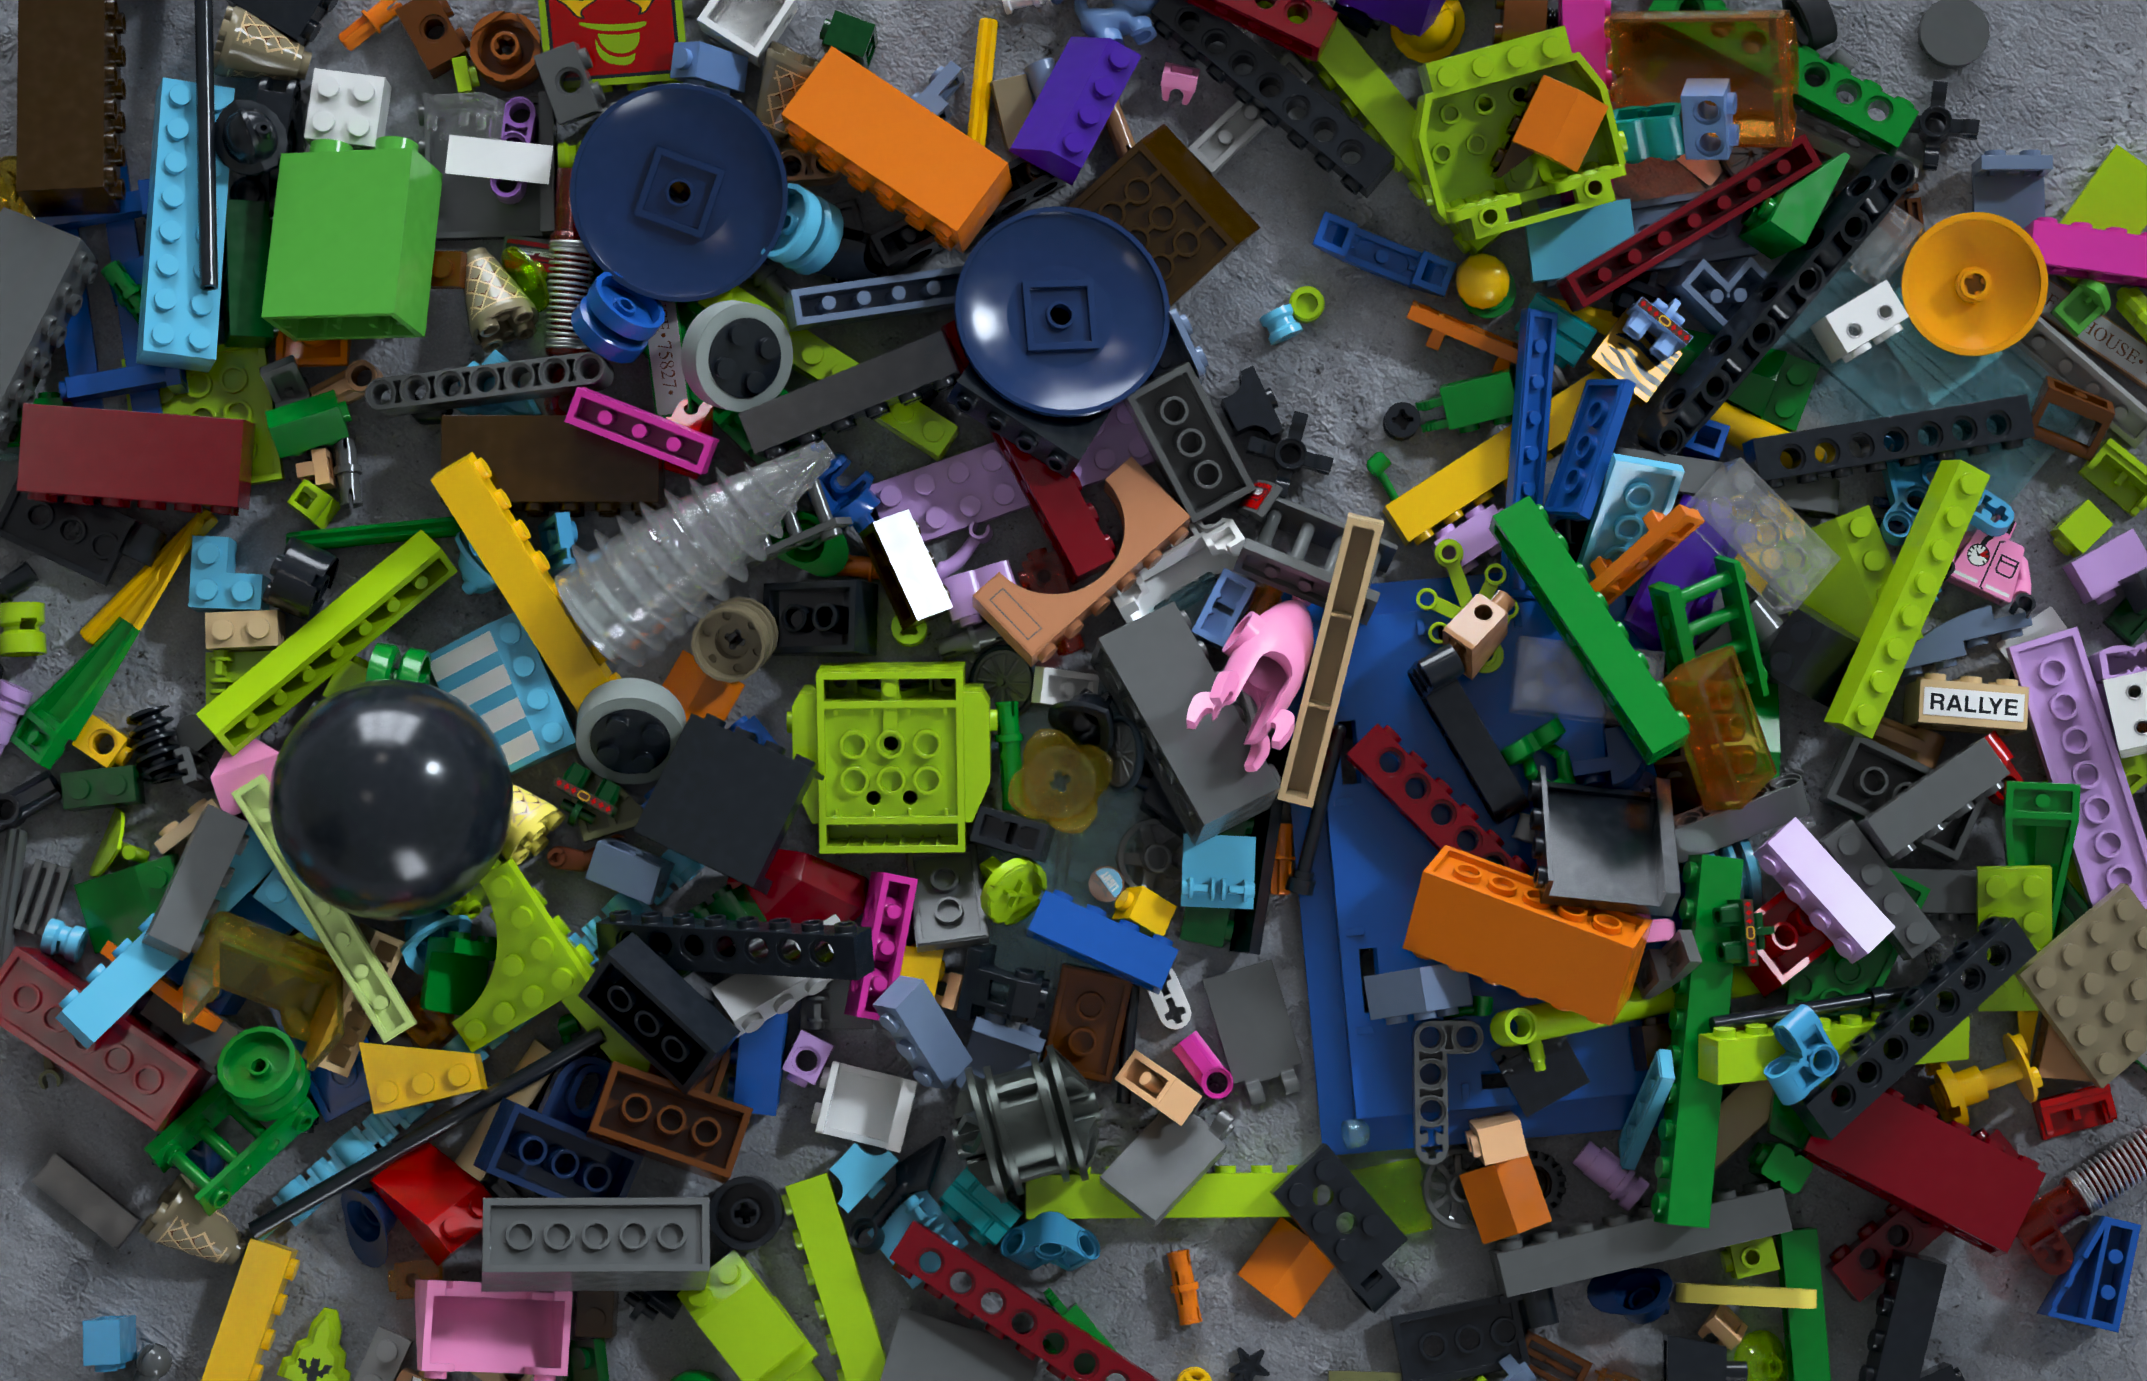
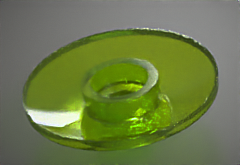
M516 246L504 249L501 257L502 267L534 303L538 312L547 309L549 305V292L546 283L547 272L543 265L538 261H534L527 253Z
M1755 1330L1746 1334L1737 1346L1734 1361L1747 1362V1381H1786L1788 1375L1787 1357L1780 1340L1774 1334L1765 1330Z

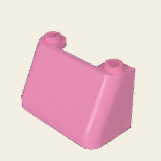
M416 1279L417 1370L424 1371V1378L447 1379V1372L454 1371L534 1375L533 1381H556V1376H568L573 1291L481 1292V1282Z

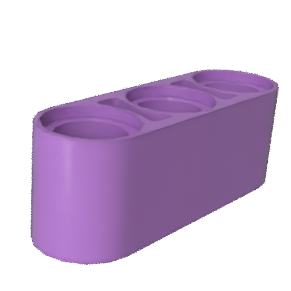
M523 96L514 97L505 104L498 140L535 144L539 116L533 103L528 98ZM517 110H528L530 112L529 119L524 123L514 122L512 117ZM490 178L491 188L500 202L515 204L524 197L527 182L517 181L516 188L513 191L504 193L499 190L502 179Z

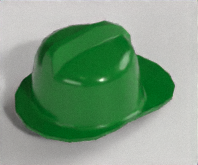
M796 511L803 531L820 524L815 513ZM781 514L773 520L768 532L773 544L789 538ZM842 534L827 541H822L821 538L816 539L777 557L814 575L828 577L834 576L844 569L849 559V547L846 538Z

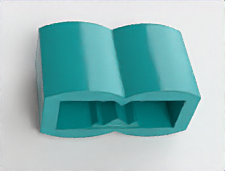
M1660 103L1648 107L1628 106L1613 110L1618 131H1623L1627 140L1628 151L1624 152L1626 163L1637 164L1643 162L1648 157L1671 161L1685 154L1681 103Z

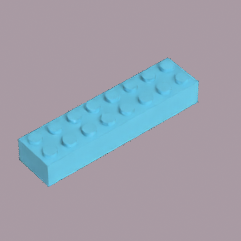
M162 78L156 91L136 363L209 373L217 356L229 168L223 164L216 154L218 289L206 291L200 289L196 82ZM214 85L215 122L222 110L234 101L235 88Z

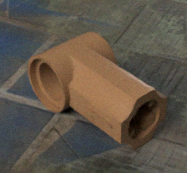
M356 360L346 370L315 385L309 390L311 397L335 390L338 401H346L348 406L365 397L367 385L363 387L358 386L357 377L359 373L364 370H371L372 380L382 378L383 374L372 363L366 360Z
M1882 717L1871 740L1935 769L1946 738L1927 729L1919 727L1914 729L1889 718Z

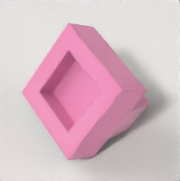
M1165 62L1160 84L1162 99L1168 101L1170 92L1174 89H1179L1183 93L1182 104H1189L1196 91L1200 69Z

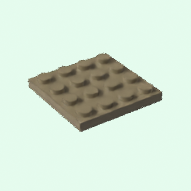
M2120 883L2014 974L2095 1087L2104 1088L2147 1051V910L2129 885Z

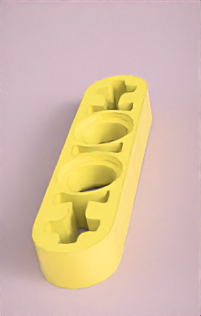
M1676 1283V1302L1816 1309L1817 1289Z

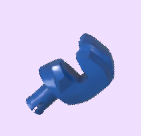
M834 452L829 454L828 457L816 461L818 467L815 469L833 518L851 517L853 524L848 526H853L859 535L863 529L874 522L870 514L881 502L870 490L874 476L866 470L849 485H839L837 477L844 472L852 461L848 459L845 453ZM804 482L803 487L805 489V492L808 496L810 503L812 504L810 495Z

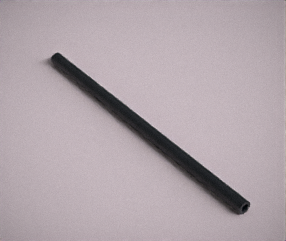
M194 0L200 289L212 291L218 289L213 0Z
M599 1026L591 1029L248 1223L251 1233L256 1239L262 1237L501 1102L503 1097L508 1098L606 1043L607 1038Z

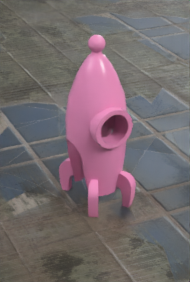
M1293 595V600L1281 602L1261 615L1251 611L1239 622L1222 649V652L1229 657L1224 670L1217 675L1211 692L1196 694L1188 709L1187 728L1196 729L1201 719L1207 714L1211 713L1212 721H1214L1222 707L1231 705L1241 690L1254 700L1257 706V713L1244 742V745L1251 744L1250 752L1244 764L1246 772L1258 771L1265 762L1270 752L1268 733L1273 728L1275 733L1271 740V748L1281 750L1286 745L1294 732L1295 718L1293 713L1287 709L1309 671L1314 652L1313 623L1307 608L1311 603Z

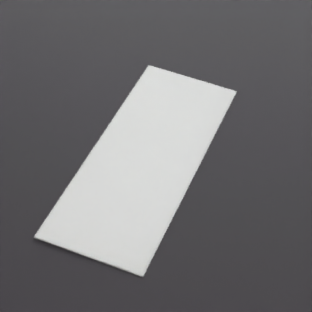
M449 135L445 173L549 184L553 146Z

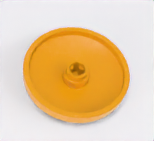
M1985 212L1957 214L1929 228L1910 250L1901 276L1903 305L1915 329L1937 348L1961 356L1994 354L2017 343L2033 328L2039 319L2048 293L2046 263L2033 238L2013 221Z

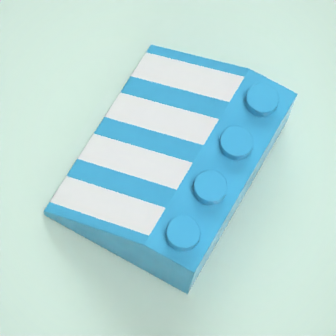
M515 613L490 622L430 654L431 671L439 689L463 701L488 724L505 753L511 775L576 748L575 729L549 668Z

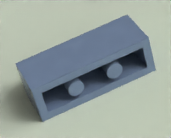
M900 975L872 1004L880 1016L879 1021L881 1025L891 1033L897 1043L896 1048L898 1052L907 1059L914 1070V1078L921 1085L946 1090L963 1072L964 1068L973 1061L923 979Z

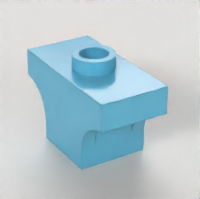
M854 1143L829 1169L840 1180L843 1187L842 1197L838 1204L849 1213L866 1194L873 1199L887 1184L882 1178L900 1159L890 1150L880 1155H873L866 1152L857 1143Z

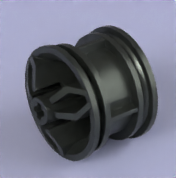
M1053 1044L1046 1046L1048 1054L1043 1062L1039 1063L1037 1054L1032 1053L1029 1054L1032 1065L993 1076L990 1065L983 1067L985 1075L983 1079L974 1075L972 1067L964 1068L966 1081L959 1091L954 1113L955 1120L958 1122L957 1126L951 1127L959 1158H966L968 1170L988 1191L999 1199L1000 1204L1008 1202L1006 1193L1012 1185L1015 1186L1018 1196L1025 1194L1023 1182L1061 1172L1063 1182L1071 1181L1068 1172L1070 1169L1079 1173L1082 1181L1089 1180L1087 1170L1095 1157L1100 1134L1097 1122L1102 1121L1094 1089L1088 1090L1085 1078L1069 1060L1053 1047Z

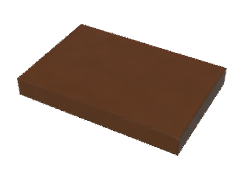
M1063 962L1041 1062H1043L1048 1054L1046 1046L1053 1044V1047L1069 1060L1085 1079L1111 1084L1133 983L1106 971Z

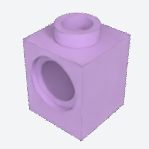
M801 1030L782 1067L783 1070L789 1072L786 1079L803 1088H806L808 1082L816 1085L835 1045L805 1030ZM804 1050H811L817 1057V1065L811 1071H803L797 1064L798 1055Z

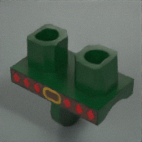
M575 762L568 768L563 778L557 776L553 783V786L578 799L577 803L574 804L564 798L559 807L570 813L567 824L575 827L581 819L592 825L596 815L586 810L587 805L614 818L618 811L615 804L618 801L622 788L603 778L595 795L583 790L592 771Z
M1753 899L1727 900L1728 904L1713 908V923L1715 927H1730L1731 941L1717 942V961L1733 963V966H1759L1757 950L1766 949L1764 935L1775 934V927L1763 925L1762 912L1754 913Z

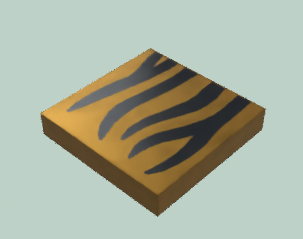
M1627 308L1586 362L1606 379H1628L1635 382L1636 386L1631 399L1642 407L1648 402L1683 353L1680 351L1673 353L1662 362L1649 351L1657 339L1652 333L1647 330L1643 337L1637 341L1623 332L1622 329L1629 317L1626 314Z

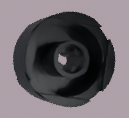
M291 537L284 550V557L278 554L271 566L270 575L275 576L273 583L270 582L263 594L262 602L298 618L310 621L319 613L325 602L322 597L326 589H331L337 574L339 559L328 551Z
M743 1175L728 1180L718 1188L709 1204L710 1226L723 1243L734 1249L752 1250L759 1248L773 1239L782 1226L784 1205L781 1195L771 1182L758 1176ZM743 1202H747L749 1208H755L756 1215L750 1217L749 1223L745 1222L743 1216H738L737 1210L743 1208Z

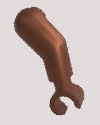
M615 834L611 837L617 839L624 838L625 836L622 834ZM555 846L547 853L548 863L555 869L586 872L588 871L595 846L586 851Z

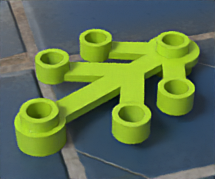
M1445 539L1439 542L1435 548V560L1438 565L1447 569L1460 607L1438 597L1437 593L1431 588L1421 589L1416 596L1419 608L1425 611L1433 610L1450 619H1453L1473 598L1460 564L1464 556L1463 548L1456 540ZM1446 547H1453L1456 550V556L1451 560H1447L1442 556V551ZM1494 563L1486 568L1485 581L1479 594L1484 595L1490 600L1492 599L1498 586L1506 580V570L1502 565ZM1494 568L1501 570L1503 574L1501 580L1492 581L1488 576L1490 570ZM1424 593H1430L1434 597V602L1429 606H1425L1420 602V597ZM1514 600V613L1508 615V624L1518 614L1519 606L1516 600ZM1436 622L1430 626L1428 635L1433 643L1440 645L1443 644V639H1435L1432 632L1436 627L1445 628L1446 624ZM1501 645L1494 651L1492 659L1484 664L1479 671L1480 673H1492L1501 666L1504 659V651Z

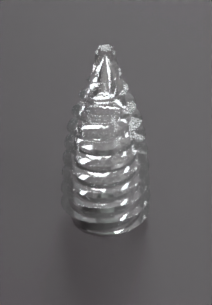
M824 440L819 443L814 441L776 459L772 456L771 461L751 467L744 461V471L727 476L715 467L717 482L707 486H702L689 476L691 494L679 498L664 488L666 506L658 510H654L646 503L640 501L642 520L632 524L622 516L617 515L620 533L611 538L594 529L597 548L589 553L576 544L571 545L575 562L555 575V584L563 603L582 632L608 660L615 664H620L626 660L632 665L643 667L646 663L645 645L660 652L666 650V629L678 635L687 634V612L699 618H706L705 615L709 613L706 597L709 594L722 601L728 600L729 589L726 579L729 576L741 582L748 581L749 573L745 560L749 556L759 561L767 560L764 540L768 534L776 538L783 537L781 520L788 512H797V501L808 489H812L813 483L831 466L830 461L835 458V455Z

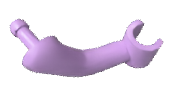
M977 520L970 523V536L961 548L949 559L940 561L937 565L936 570L941 580L949 577L964 566L980 543L984 544L991 540L993 531L989 524L986 527L985 533L978 536L976 535L978 528Z

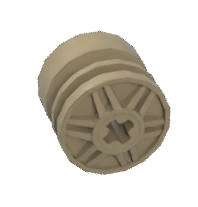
M739 596L724 600L699 620L692 633L691 649L695 662L705 674L717 681L732 683L745 680L771 658L777 647L779 632L775 618L766 606L755 599ZM737 629L741 631V637L744 639L742 642L737 641L738 635L734 633Z

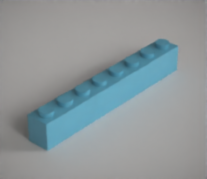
M248 824L245 834L250 836L241 856L234 855L230 864L231 867L235 868L233 876L226 888L220 886L215 899L220 901V904L212 920L205 919L200 930L202 933L206 934L275 867L250 824ZM154 912L138 927L142 934L134 942L126 938L111 953L116 959L107 968L100 963L85 978L90 984L81 993L74 988L58 1004L63 1010L55 1018L86 1049L179 961V959L142 943L155 914Z

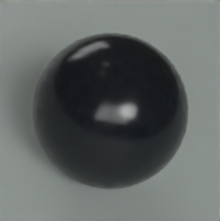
M380 679L362 682L335 692L320 701L300 719L285 739L277 755L269 787L271 827L276 843L293 873L313 894L341 911L374 920L395 921L417 918L442 910L463 898L483 880L498 860L506 843L513 814L511 772L505 753L488 724L472 708L457 697L429 684L411 680Z

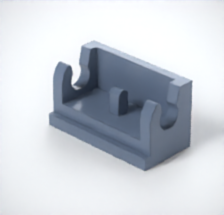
M610 837L597 841L585 878L650 905L653 904L656 896L662 897L675 863Z

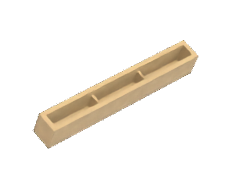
M1348 513L1278 792V800L1313 808L1384 526V521Z

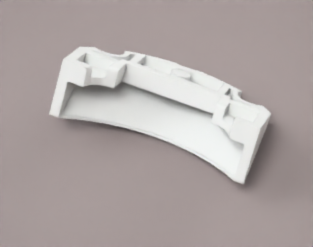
M1222 518L1215 524L1204 525L1202 519L1195 523H1189V528L1187 529L1189 534L1180 544L1175 547L1170 544L1161 552L1163 557L1154 567L1149 570L1144 567L1135 575L1137 580L1128 590L1123 593L1118 590L1111 597L1126 624L1157 610L1177 592L1199 580L1222 573L1224 568L1233 571L1245 542V538L1234 520Z

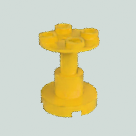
M2010 1033L2003 1035V1047L2007 1061L1980 1071L1976 1065L1953 1073L1947 1062L1928 1063L1925 1065L1926 1076H1934L1935 1084L1929 1086L1935 1105L1945 1123L1953 1120L1969 1126L1967 1107L1989 1099L1988 1091L2012 1082H2016L2019 1090L2030 1103L2037 1101V1089L2043 1087V1081L2038 1069L2035 1066L2030 1067L2025 1056V1054H2028L2027 1045L2020 1033L2013 1036Z

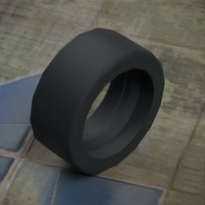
M1782 0L1786 21L1800 46H1808L1816 51L1836 41L1838 36L1837 24L1828 0Z

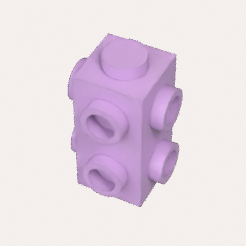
M1482 504L1478 505L1464 515L1467 521L1455 528L1451 523L1435 533L1434 536L1437 540L1430 546L1435 553L1436 546L1442 540H1456L1461 544L1464 552L1463 560L1460 563L1464 575L1479 566L1476 559L1487 552L1493 557L1502 551L1501 546L1490 532L1489 527L1492 516L1504 509L1498 510L1494 504L1486 509ZM1446 547L1442 551V556L1447 560H1451L1456 556V550L1453 547Z

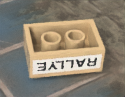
M1925 673L1924 677H1916V681L1905 685L1903 725L1914 729L1919 727L1927 730L1989 734L1996 730L1998 735L2011 736L2027 730L2029 687L2018 686V680L1996 679V682L1985 684L1982 683V677L1960 676V679L1947 681L1945 674Z

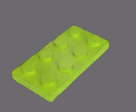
M2050 865L1976 866L1977 932L1979 931V925L1992 916L2014 918L2037 952L2052 941V867ZM1989 948L1988 951H1987V960H1988V961H1989V959H1990V957H1991V950H1990V948ZM2012 975L1977 1007L1978 1011H2040L2015 975Z

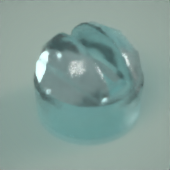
M1360 1119L1342 1121L1341 1133L1346 1148L1354 1149L1366 1145L1370 1138V1127L1365 1121Z

